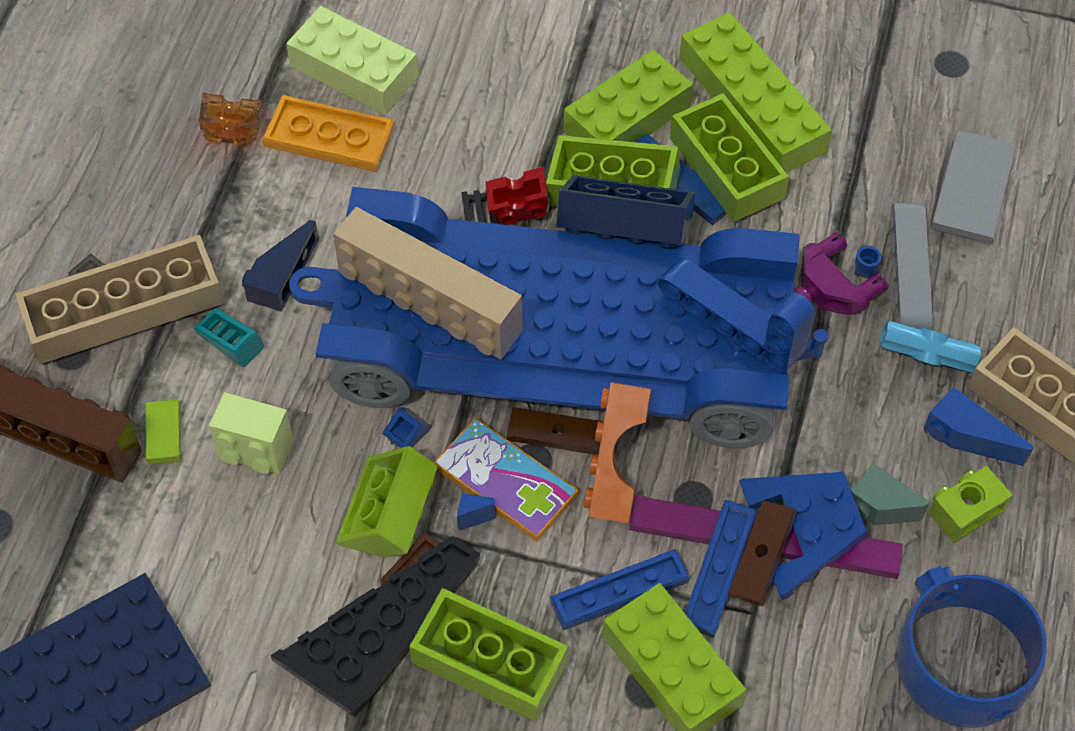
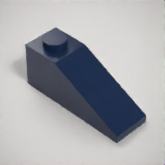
M309 220L258 257L251 270H246L242 279V287H244L247 301L282 312L291 294L289 282L292 275L305 267L319 240L316 221Z

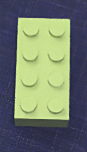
M322 6L312 14L286 43L291 67L384 115L388 113L418 77L417 53Z

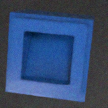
M399 407L382 434L400 448L406 446L413 448L428 433L432 426L410 409Z
M462 494L457 513L459 530L495 519L496 508L494 498Z

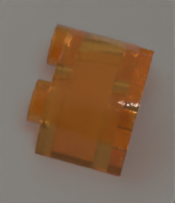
M203 93L199 124L204 132V138L209 142L221 141L235 143L238 146L250 145L252 138L259 131L263 101L241 98L239 102H229L223 95Z

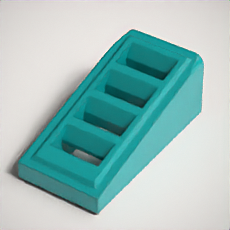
M216 307L193 328L198 335L242 367H246L264 348V344L256 331ZM220 322H222V324L212 333L211 330Z

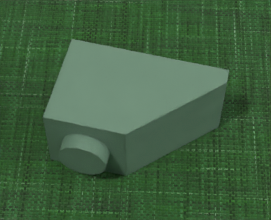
M875 464L871 465L851 490L862 520H866L872 525L920 521L924 517L929 504L927 499Z

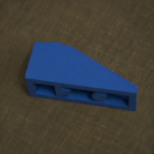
M954 387L929 412L924 426L935 440L942 441L950 448L1024 466L1034 447Z

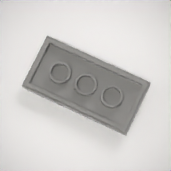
M957 130L931 229L992 244L1016 144Z

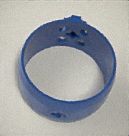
M941 566L929 569L925 574L917 577L914 584L920 597L910 608L897 642L898 670L902 683L910 697L932 717L958 727H985L998 723L1015 713L1032 694L1045 667L1046 635L1042 621L1034 607L1017 590L1006 583L981 575H959L953 577L948 567L941 568ZM948 607L972 608L991 615L1003 623L1021 645L1027 664L1026 684L1008 695L995 698H974L945 687L927 671L919 659L913 642V625L925 615Z

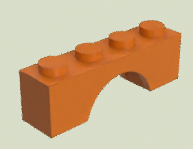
M614 382L610 383V389L603 388L600 408L606 409L604 422L598 421L595 441L601 442L599 455L592 456L590 474L595 475L593 488H587L584 508H590L589 517L628 524L630 522L636 488L624 480L618 472L615 464V448L619 438L627 429L647 422L652 393L651 388Z

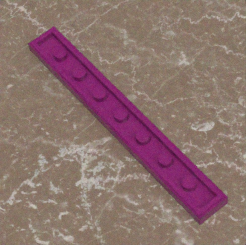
M635 495L629 530L709 545L721 511ZM793 526L781 558L790 560L803 556ZM866 537L835 562L831 561L825 566L898 579L903 544Z

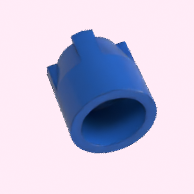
M873 246L861 247L856 254L854 274L857 277L861 276L864 278H871L876 274L882 259L880 251Z

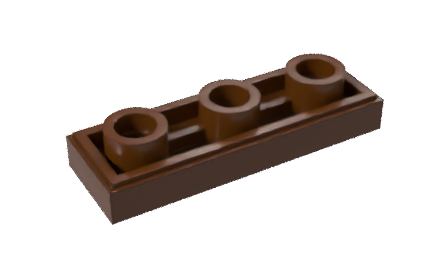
M517 407L512 408L507 431L508 441L599 455L601 442L595 441L598 420Z
M762 501L728 593L731 598L759 606L764 605L797 515L794 508ZM768 552L766 556L760 557L762 553Z

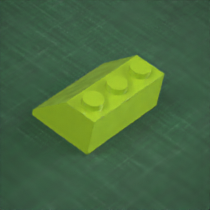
M411 446L367 457L336 543L343 547L385 558L407 554L413 544V536L418 521L424 513L423 507L428 493L433 487L434 476L438 466Z

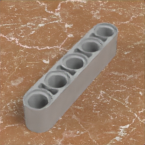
M893 202L890 213L895 321L896 323L917 329L922 327L932 330L933 315L925 204Z

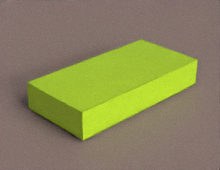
M179 400L145 402L146 461L148 465L181 462Z

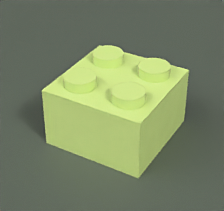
M224 392L209 424L218 458L230 465H237L239 463L250 466L255 471L263 474L271 472L280 475L294 443L287 409Z

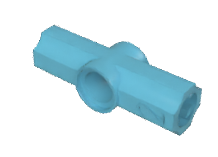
M889 320L886 321L880 336L879 346L884 349L908 354L913 359L937 366L942 364L970 373H974L981 357L980 346L948 338L949 335L922 327L917 329Z

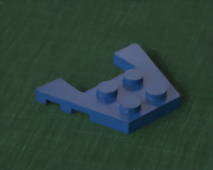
M844 472L745 478L739 480L749 508H760L762 501L774 503L783 499L785 506L794 508L797 512L793 528L803 556L780 564L776 569L773 579L782 600L790 597L793 594L792 591L806 581L808 583L817 576L816 572L829 562H835L868 536Z

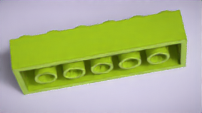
M731 12L681 35L679 54L681 61L712 98L724 93L786 173L828 152L832 129Z

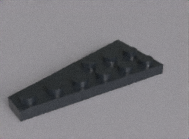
M451 536L419 557L418 562L403 572L399 570L390 576L388 582L377 589L372 588L329 616L328 621L311 632L308 630L297 637L298 641L286 649H279L271 655L272 661L355 718L408 652L411 642L442 588L454 593L479 562L480 553L454 536Z

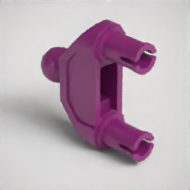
M836 231L818 244L809 243L803 247L801 287L794 288L793 293L805 296L811 303L814 301L821 310L853 315L865 310L868 301L887 291L888 284L885 278L877 281L882 275L876 273L860 285H854L830 261V257L847 248L846 239L844 236L837 239L841 233Z

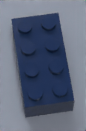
M573 175L559 190L556 227L565 228L566 232L572 234H582L584 231L596 233V236L600 238L622 236L627 237L628 241L634 243H644L646 240L658 242V245L662 247H676L677 245H682L692 228L695 192Z

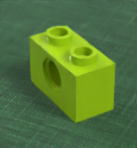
M986 465L977 472L970 470L965 473L955 486L951 488L945 486L937 491L932 498L934 501L929 514L955 544L1005 512L1013 495ZM962 499H968L975 505L967 504Z

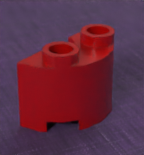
M544 167L524 171L523 176L519 179L513 180L505 176L485 181L488 211L499 219L501 225L511 226L517 221H525L531 218L539 219L546 215L548 196Z

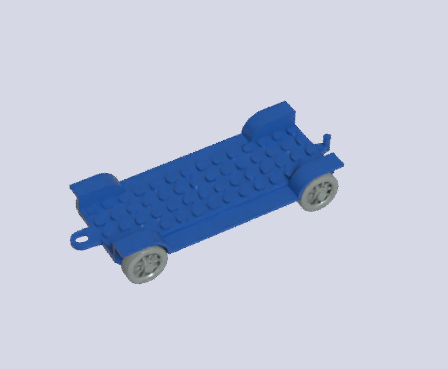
M352 187L346 217L355 207H358L522 295L523 332L501 360L493 355L483 354L475 345L464 339L458 340L454 338L446 329L437 324L431 325L427 323L417 313L409 309H401L393 300L386 296L372 293L366 285L356 280L352 281L345 278L339 270L305 267L296 271L289 282L291 295L299 303L332 309L329 324L322 323L315 355L316 358L333 359L329 377L330 386L339 396L358 405L373 408L397 406L409 398L412 388L606 410L600 408L603 388L610 389V383L614 382L651 388L652 393L648 415L687 420L690 416V429L698 438L712 445L726 448H747L765 442L773 432L774 409H787L789 387L787 371L783 374L777 373L667 298L659 289L657 282L679 258H685L769 315H772L787 297L793 293L800 234L731 228L711 234L700 246L682 244L669 248L658 245V242L646 240L644 243H634L623 237L600 238L595 234H572L566 231L448 219L442 208L425 197L407 192ZM305 278H318L322 282L321 287L316 291L301 289L298 284ZM823 329L816 330L813 339L809 338L806 350L796 361L821 357L825 342L828 340V333Z

